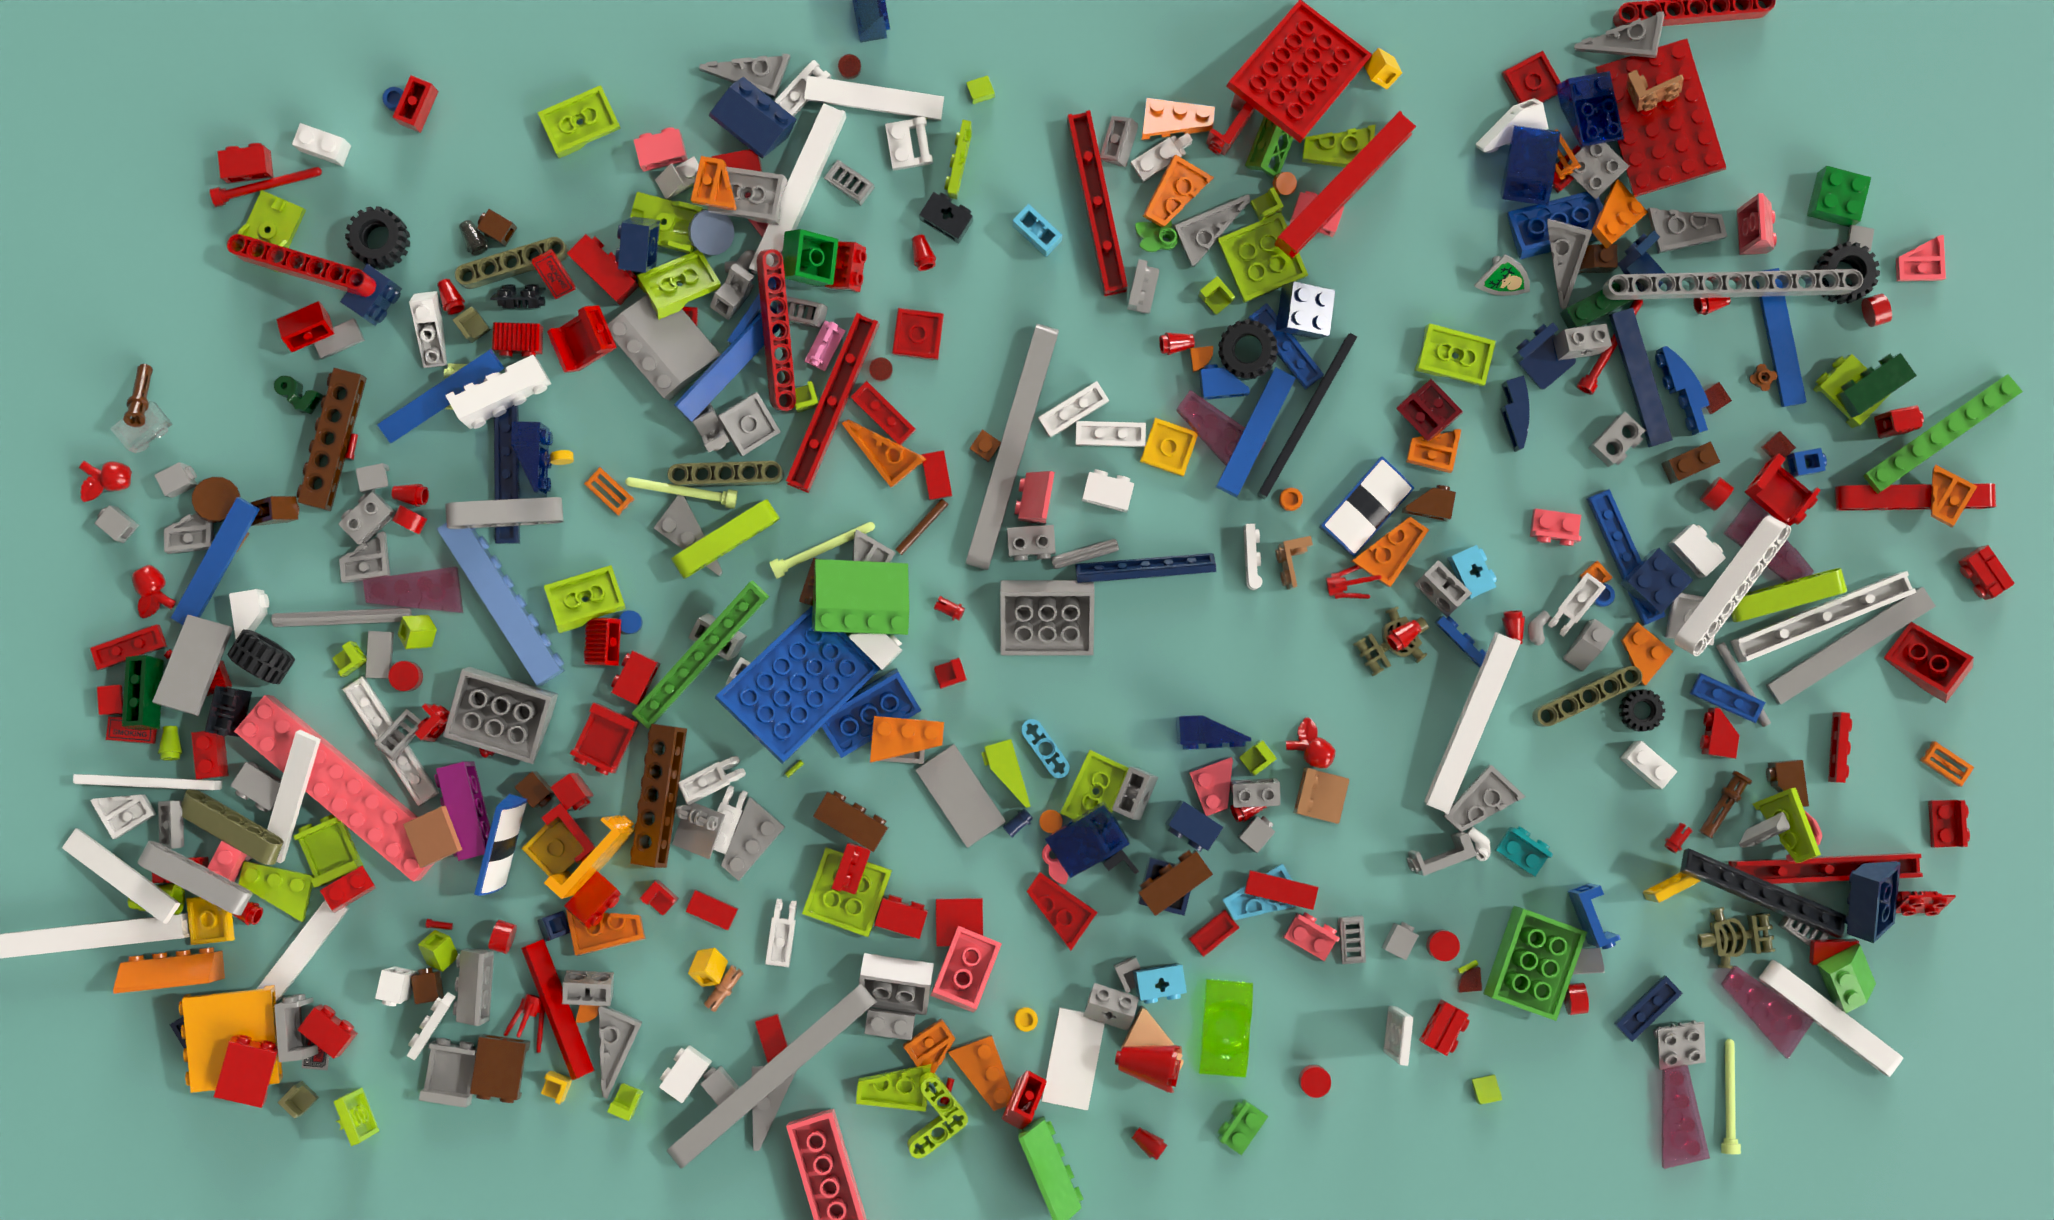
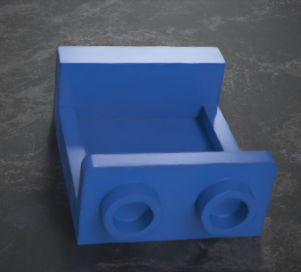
M1588 883L1568 891L1581 928L1587 932L1585 937L1587 943L1597 948L1602 947L1603 950L1615 946V942L1621 940L1620 935L1609 931L1603 932L1591 899L1604 895L1601 885Z

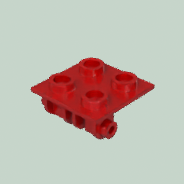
M1898 891L1896 913H1902L1903 916H1912L1916 913L1935 916L1940 914L1956 896L1942 895L1937 891H1919L1918 894L1916 891Z

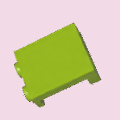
M1853 354L1846 357L1840 356L1832 363L1833 369L1829 373L1824 372L1815 381L1817 385L1813 390L1816 393L1822 392L1849 418L1846 423L1851 428L1860 426L1887 397L1862 414L1851 418L1836 395L1842 391L1840 387L1853 379L1856 382L1861 378L1859 374L1867 368Z
M333 814L320 819L321 824L314 827L312 824H308L299 828V833L293 835L294 840L299 841L314 878L311 879L314 888L322 887L340 879L358 867L363 866L347 826L334 817Z

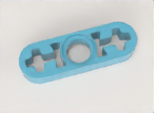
M1035 719L1025 721L1021 731L1027 742L1053 777H1065L1070 769L1066 758L1039 721ZM1029 723L1032 726L1035 724L1038 726L1036 732L1039 736L1042 733L1046 736V738L1040 739L1036 745L1032 743L1035 737L1032 734L1027 735L1025 732L1028 730L1027 724ZM1042 742H1049L1052 745V752L1047 756L1039 752V745ZM1056 752L1059 754V757L1055 758L1059 764L1065 763L1063 768L1065 772L1063 774L1059 772L1054 773L1055 765L1051 761L1047 764L1045 761L1053 757Z

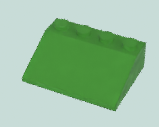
M815 559L812 630L908 635V563Z
M1513 906L1483 994L1557 1021L1587 932L1524 908Z
M1043 1116L1030 1122L1023 1130L1018 1129V1137L1052 1219L1069 1220L1082 1208L1080 1201L1084 1200L1079 1186L1075 1188L1071 1179L1075 1177L1070 1165L1065 1166L1062 1157L1065 1156L1061 1143L1056 1144L1052 1136L1056 1134L1051 1120L1046 1122Z

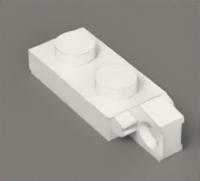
M1189 133L1178 139L1175 135L1171 138L1169 137L1131 161V165L1142 182H1145L1166 169L1174 155L1182 158L1186 154L1184 148L1191 145L1193 140Z

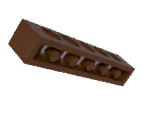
M333 368V372L329 374L327 378V386H329L327 394L323 396L321 401L322 413L315 423V439L309 445V453L311 454L309 461L303 467L304 480L297 490L298 503L327 511L332 510L345 462V453L348 450L351 433L354 429L367 380L365 376L338 368ZM342 389H346V397L339 400L338 393ZM339 411L340 419L337 422H333V414ZM329 434H334L333 443L327 445V436ZM327 456L328 464L325 467H321V458ZM321 478L322 486L316 490L314 482Z
M651 724V729L648 732V749L644 758V775L641 779V796L637 804L638 816L634 826L635 836L630 851V864L653 868H667L687 728ZM660 768H661V770H662L661 776H659V770H660ZM653 815L655 816L654 823L652 822Z

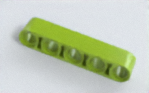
M765 499L679 552L671 560L683 579L770 527L780 517L769 500Z
M1835 568L1748 592L1731 613L1733 622H1741L1847 592V587L1842 569Z

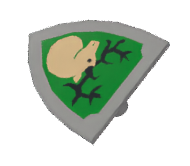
M1506 254L1502 257H1493V266L1474 284L1478 289L1494 295L1509 296L1530 292V281L1527 271L1519 262Z

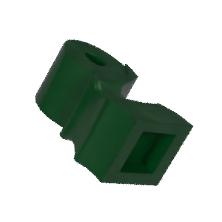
M280 376L274 383L275 391L287 398V401L293 405L294 409L302 413L306 412L312 415L324 396L319 392L308 390L302 397L303 384L290 376Z

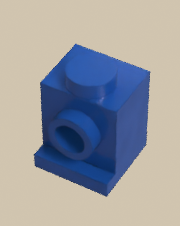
M1821 448L1787 455L1789 471L1793 477L1826 471L1827 459L1825 454L1822 453ZM1805 460L1809 462L1808 467H1806Z

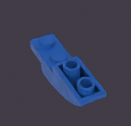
M1668 346L1661 347L1656 351L1655 359L1658 367L1662 369L1664 375L1662 381L1665 389L1669 390V394L1679 392L1678 402L1680 407L1685 410L1687 417L1685 418L1686 427L1692 432V435L1707 431L1708 428L1702 409L1710 404L1699 380L1676 352Z

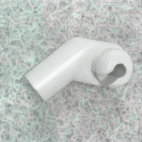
M1472 826L1467 833L1470 839L1475 842L1476 858L1479 861H1486L1491 853L1490 840Z

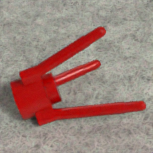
M1355 565L1341 572L1332 573L1331 577L1326 578L1329 596H1335V599H1369L1371 597L1369 594L1344 593L1343 591H1347V586L1380 580L1382 576L1375 575L1346 581V578L1342 576L1361 569Z
M526 994L525 998H522L519 1008L503 1035L508 1036L521 1013H524L516 1037L520 1038L529 1015L536 1017L537 1013H539L536 1052L540 1053L545 1009L540 997Z

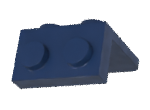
M1655 230L1648 236L1643 233L1624 251L1626 256L1617 264L1624 274L1666 273L1646 252L1660 238ZM1659 281V282H1658L1659 288L1661 287V285H1662L1664 282H1662V281ZM1635 282L1638 290L1643 292V285L1640 282Z
M1551 323L1548 327L1545 324L1540 326L1533 332L1536 337L1530 342L1526 338L1516 347L1518 352L1512 356L1541 390L1546 389L1576 363L1575 358L1558 360L1553 338L1555 337L1554 333L1559 329L1554 323Z

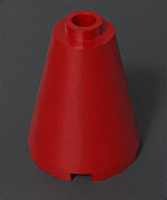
M1182 1046L1122 1047V1050L1116 1053L1115 1065H1118V1070L1167 1093H1174L1172 1086L1176 1087L1181 1060H1177L1178 1053L1182 1054Z

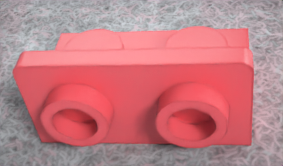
M1533 509L1530 537L1537 538V542L1551 543V540L1560 541V545L1574 546V543L1581 541V536H1579L1581 515Z
M1306 912L1303 915L1296 913L1283 937L1325 961L1335 942H1338L1340 939L1335 935L1337 930L1324 924L1323 928L1315 924L1317 919Z

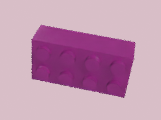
M464 761L436 768L435 782L437 787L441 788L443 796L440 797L441 807L446 806L462 847L461 851L453 854L454 857L461 861L484 855L491 827L475 761Z

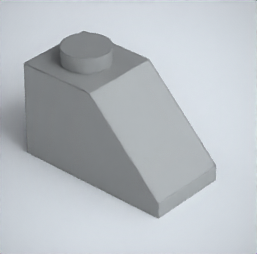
M1596 619L1588 620L1563 659L1580 671H1584L1601 653L1614 634V631Z

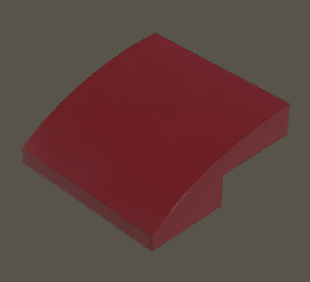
M1432 379L1425 383L1415 394L1412 393L1396 408L1427 442L1463 413Z

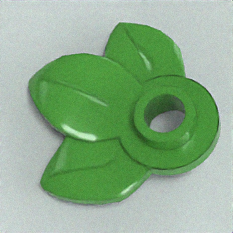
M1172 221L1164 227H1160L1153 222H1137L1135 224L1138 236L1143 239L1139 245L1143 250L1148 252H1156L1160 249L1171 250L1177 245L1178 235L1172 229ZM1162 238H1168L1170 242L1164 241Z

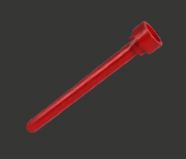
M314 167L228 190L217 187L210 189V196L214 206L219 207L226 205V202H229L231 198L320 176L322 170L319 167Z
M1635 299L1630 308L1634 309L1635 316L1643 304V299ZM1615 334L1610 339L1612 346L1600 355L1589 375L1586 374L1585 377H1581L1578 382L1577 388L1582 392L1593 395L1597 389V378L1618 345Z

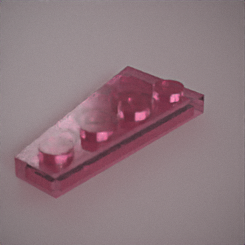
M1190 390L1176 411L1226 466L1245 428Z
M1750 498L1723 534L1740 547H1743L1766 516H1769V514ZM1788 540L1785 541L1767 565L1770 570L1786 582L1812 575L1814 572Z
M458 567L363 580L366 603L463 613Z
M1734 965L1721 983L1722 987L1784 1058L1789 1059L1814 1020Z
M1684 1064L1662 1069V1168L1666 1169L1710 1159L1688 1065Z

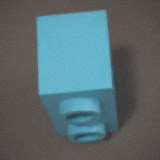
M1029 204L1013 219V227L1045 257L1062 241V234Z
M1475 545L1447 558L1456 578L1472 593L1466 600L1496 588V576L1491 569L1488 570L1485 563L1487 558L1482 548L1479 549ZM1472 568L1478 569L1475 575H1471L1469 572Z
M1176 963L1133 971L1136 995L1140 1001L1144 1000V1004L1158 1002V998L1166 996L1167 1000L1179 999L1181 994L1187 993L1182 964ZM1159 979L1165 982L1161 986V990L1155 987V984L1159 983Z

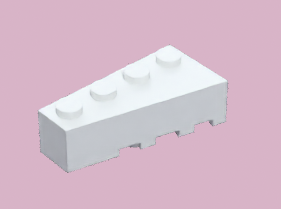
M534 355L507 366L503 374L498 372L486 376V379L481 384L474 385L470 383L464 386L465 391L455 395L454 392L445 395L458 419L469 429H477L485 425L486 420L493 416L499 417L506 413V409L509 407L523 404L527 397L532 394L544 392L551 382Z

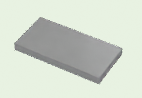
M187 615L152 702L199 716L233 628Z
M955 744L916 769V772L967 848L1006 822Z

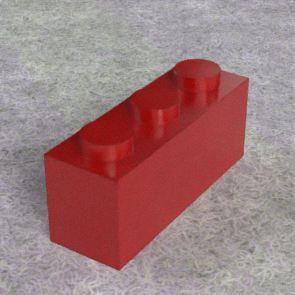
M585 234L567 252V255L611 298L621 305L639 287L635 281L637 276L632 271L618 269L619 262H616L615 255L612 252L607 254L602 250L604 244L595 236L591 239Z

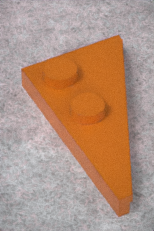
M849 419L842 423L890 488L894 487L926 460L923 456Z

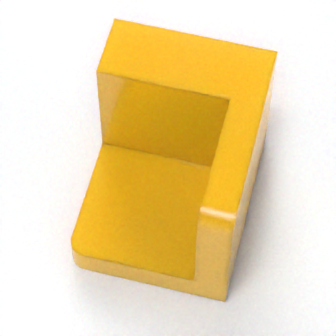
M1377 48L1364 65L1371 81L1385 89H1388L1402 74L1395 57L1380 48Z
M715 947L698 950L688 974L701 987L720 984L728 960Z
M551 1070L545 1075L544 1079L546 1081L541 1094L556 1099L555 1103L560 1105L565 1101L572 1079Z

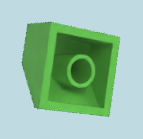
M1859 943L1817 964L1833 1004L1842 1011L1848 1013L1868 1002L1876 982Z

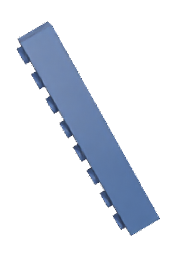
M446 522L437 528L438 532L535 684L542 686L564 672L565 670L562 667L564 661L557 652L554 654L549 647L552 645L550 639L545 633L541 634L537 628L539 622L532 613L529 615L526 611L525 606L527 604L520 594L516 595L512 589L515 585L507 574L503 575L500 570L502 564L495 555L491 556L487 548L490 546L483 536L479 537L475 531L476 528L448 529Z

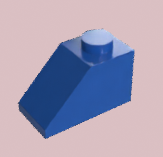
M1217 364L1206 365L1199 372L1202 400L1248 396L1250 393L1248 386L1224 367L1218 368Z

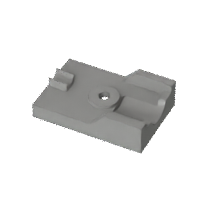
M727 167L736 211L708 206V211L710 213L743 217L756 222L779 225L780 199L788 181L785 176ZM746 193H751L749 198H745Z

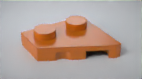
M701 156L691 196L692 203L736 211L733 191L724 160Z
M1454 429L1452 432L1442 434L1439 433L1428 442L1423 436L1412 438L1406 462L1451 473L1454 467L1461 429Z
M1935 465L1932 469L1931 517L1953 527L1977 486Z
M1635 622L1621 639L1625 651L1629 654L1632 666L1639 668L1642 672L1640 684L1643 686L1648 684L1673 653V650L1638 622Z
M940 1018L914 1036L912 1040L904 1043L903 1047L917 1067L931 1064L930 1072L935 1073L938 1066L943 1062L946 1052L955 1041V1036L944 1020Z

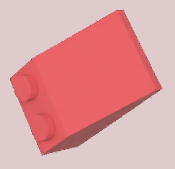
M1758 193L1737 209L1739 255L1767 254L1776 246L1777 237L1773 233L1775 212L1772 210V204L1764 193Z
M1028 472L1025 478L1020 479L1019 492H1023L1022 500H1017L1014 513L1019 515L1018 521L1046 525L1055 472Z
M958 926L930 996L974 1013L977 1010L1002 943Z

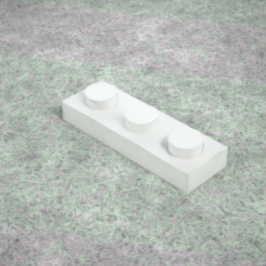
M1096 381L1041 415L1038 419L1049 437L1052 438L1076 423V421L1081 420L1108 403L1109 399Z
M1076 421V445L1145 447L1146 423Z
M447 992L443 999L437 998L430 1009L434 1013L431 1017L428 1015L419 1026V1028L423 1029L420 1035L415 1033L408 1046L412 1047L407 1054L408 1057L415 1060L421 1053L454 1001V995Z

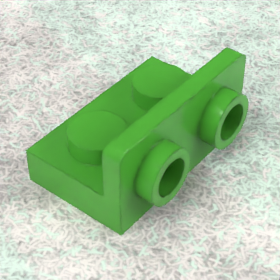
M1245 1099L1242 1103L1238 1102L1231 1111L1232 1118L1228 1123L1225 1121L1217 1132L1219 1134V1141L1229 1146L1241 1156L1268 1118V1115Z

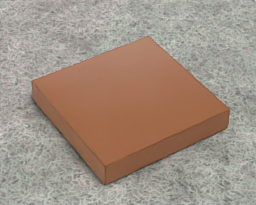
M446 806L439 807L403 824L420 868L431 865L462 850Z

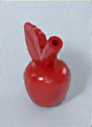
M83 461L79 466L82 471L90 475L81 485L80 498L83 502L96 499L102 494L104 489L120 491L127 489L131 485L132 471L129 466L115 461L106 462L101 470L93 467L86 461Z
M146 565L132 574L133 586L136 592L142 596L138 601V612L141 618L154 615L159 610L160 604L169 609L175 606L176 601L160 591L164 588L166 581L163 574L152 565Z
M1306 717L1298 727L1297 735L1299 741H1286V750L1305 751L1303 758L1309 765L1326 769L1332 764L1336 750L1328 741L1318 737L1315 723L1312 719Z

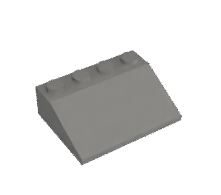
M648 295L621 312L608 324L614 341L660 395L667 400H671L721 355L683 309L659 320Z
M1001 580V655L1094 654V582L1077 583V580Z
M467 667L461 671L443 737L534 764L553 715L558 693L473 667Z

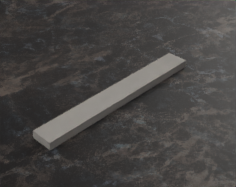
M1924 587L1916 589V593L1902 598L1766 686L1777 704L1781 705L1936 606Z

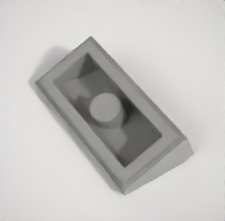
M1112 116L1100 154L1101 161L1123 167L1127 166L1138 129L1137 122L1132 118Z
M1781 812L1748 828L1739 843L1740 847L1755 846L1789 830L1791 827L1785 814Z
M1581 949L1573 974L1605 973L1601 949Z

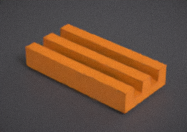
M1558 129L1538 141L1539 146L1561 180L1566 178L1565 175L1568 173L1569 175L1572 174L1574 169L1581 167ZM1554 137L1558 138L1559 142L1561 143L1569 158L1573 162L1571 165L1568 164L1563 154L1559 150L1558 146L1554 142ZM1545 143H1550L1565 169L1561 171Z
M601 467L584 483L618 516L635 500ZM601 474L627 499L623 501L598 476ZM594 481L620 504L618 508L592 485Z
M1932 741L1931 747L1926 750L1925 756L1920 761L1957 786L1962 787L1974 767L1936 741ZM1935 750H1938L1939 752H1941L1942 754H1944L1945 756H1947L1948 758H1950L1951 760L1965 768V772L1961 771L1960 769H1958L1957 767H1955L1954 765H1952L1951 763H1949L1948 761L1934 753ZM1932 757L1933 759H1935L1936 761H1938L1939 763H1941L1942 765H1944L1945 767L1959 775L1961 778L1958 779L1957 777H1955L1954 775H1952L1951 773H1949L1948 771H1946L1945 769L1931 761L1930 758Z

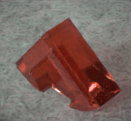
M1474 967L1461 976L1457 992L1482 991L1480 967Z

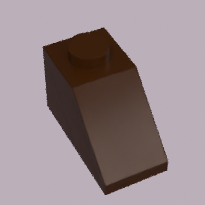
M1603 244L1587 245L1578 273H1611L1618 267L1617 244H1612L1607 249Z
M1437 485L1436 488L1430 489L1402 508V513L1449 521L1452 518L1456 492L1450 491L1448 486Z
M270 496L250 502L260 509L251 526L288 523L298 520L300 509L297 503V496Z
M1803 760L1768 763L1766 777L1771 786L1779 793L1790 788H1796L1802 806L1808 807L1809 801Z

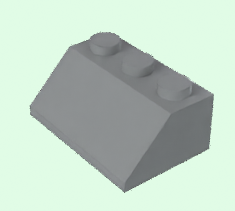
M466 948L461 950V954H458L456 965L460 970L459 977L455 981V991L458 992V999L454 1002L453 1015H456V1022L480 1026L490 1021L494 950Z
M864 953L859 985L862 984L876 1000V1003L872 1006L874 1008L927 1015L934 964Z

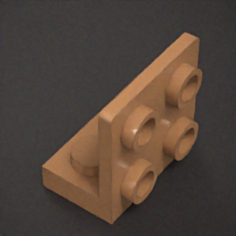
M1635 70L1628 73L1626 89L1637 112L1641 110L1649 111L1655 108L1658 102L1663 100L1671 101L1677 98L1682 90L1684 78L1682 75H1679L1646 90L1648 84L1643 75L1639 76L1638 71Z
M1311 536L1283 541L1278 545V549L1275 550L1277 562L1282 563L1283 572H1280L1282 585H1286L1287 590L1297 587L1291 556L1307 552V548L1313 545Z
M1304 767L1293 813L1338 824L1344 806L1349 779Z

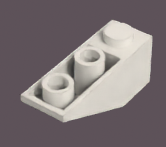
M1533 98L1512 106L1476 143V147L1483 152L1491 153L1497 151L1500 146L1505 144H1517L1520 142V139L1527 136L1536 137L1540 135L1541 131L1549 129L1543 103Z
M437 291L416 293L410 299L409 304L423 367L447 365L438 293Z

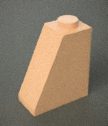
M1141 1006L1120 1049L1131 1046L1175 1045L1147 1009ZM1178 1053L1177 1060H1181V1069L1184 1060L1181 1059L1183 1055Z

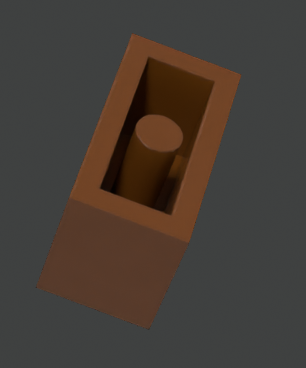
M1710 441L1661 463L1670 484H1673L1720 463V460Z

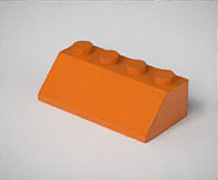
M214 947L199 949V953L191 954L190 950L176 951V956L168 957L167 952L152 954L150 959H144L143 955L129 956V961L122 962L119 965L113 993L205 984L225 979L223 951H214Z

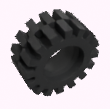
M1647 689L1634 690L1626 694V697H1623L1621 700L1623 703L1619 705V708H1621L1619 716L1623 717L1621 721L1623 724H1627L1626 727L1629 729H1634V731H1650L1654 727H1658L1660 725L1659 722L1664 719V716H1662L1665 713V709L1662 707L1664 702L1660 701V696L1654 694V691ZM1640 701L1646 702L1650 707V715L1644 720L1637 718L1634 714V706Z

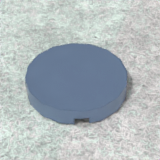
M704 209L694 215L688 227V237L692 246L699 252L706 255H719L725 252L732 244L734 226L727 215L710 213L708 209Z

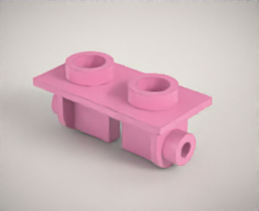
M825 320L804 362L826 371L846 330L838 327L839 325L834 322Z

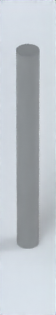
M1724 642L1718 644L1716 648L1741 691L1757 698ZM1762 709L1758 720L1762 727L1771 724V721L1764 709Z

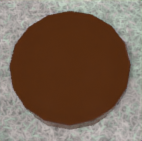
M210 477L196 485L192 493V504L195 512L203 520L210 523L224 522L236 498H241L238 488L230 480L223 477Z

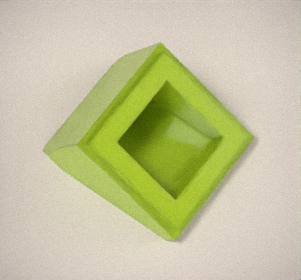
M988 75L966 82L973 104L995 98V92Z
M1495 1074L1472 1079L1476 1102L1479 1105L1502 1100Z

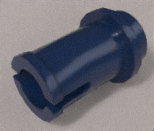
M1026 809L1018 810V814L1003 826L1004 830L1012 838L1024 826L1031 824L1030 821L1033 817Z

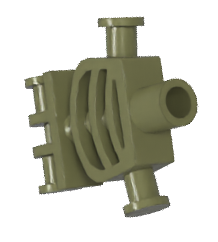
M1398 606L1385 611V613L1389 614L1391 622L1385 624L1382 628L1384 643L1379 645L1371 633L1366 637L1372 647L1368 648L1365 643V637L1353 644V646H1357L1359 649L1360 658L1363 656L1367 658L1368 661L1364 664L1370 667L1373 672L1371 674L1372 677L1384 670L1383 667L1379 666L1378 659L1381 660L1385 668L1391 666L1384 654L1388 650L1398 657H1406L1412 654L1417 659L1416 663H1419L1427 656L1426 652L1423 653L1418 648L1422 644L1418 635L1411 641L1410 645L1412 647L1407 646L1404 649L1406 651L1404 653L1394 651L1388 644L1386 637L1388 636L1390 626L1391 630L1396 629V623L1400 627L1409 622L1406 616L1400 618L1397 611L1399 609ZM1423 617L1415 620L1422 628L1419 634L1429 629ZM1373 650H1375L1377 656H1375L1374 658H1372L1370 655V652Z
M1718 907L1710 910V913L1714 914L1716 920L1710 922L1711 933L1697 935L1700 948L1713 947L1714 955L1721 956V964L1718 965V968L1732 969L1730 957L1742 955L1748 939L1751 941L1752 953L1761 954L1776 951L1772 946L1774 935H1769L1768 933L1769 929H1773L1772 925H1769L1768 916H1771L1770 913L1747 915L1749 930L1746 931L1739 920L1724 917V907ZM1756 917H1759L1760 926H1757ZM1730 922H1732V923L1736 926V928H1737V931H1736V932H1735L1733 926L1730 924ZM1763 930V936H1759L1758 931ZM1760 941H1762L1763 949L1760 948Z

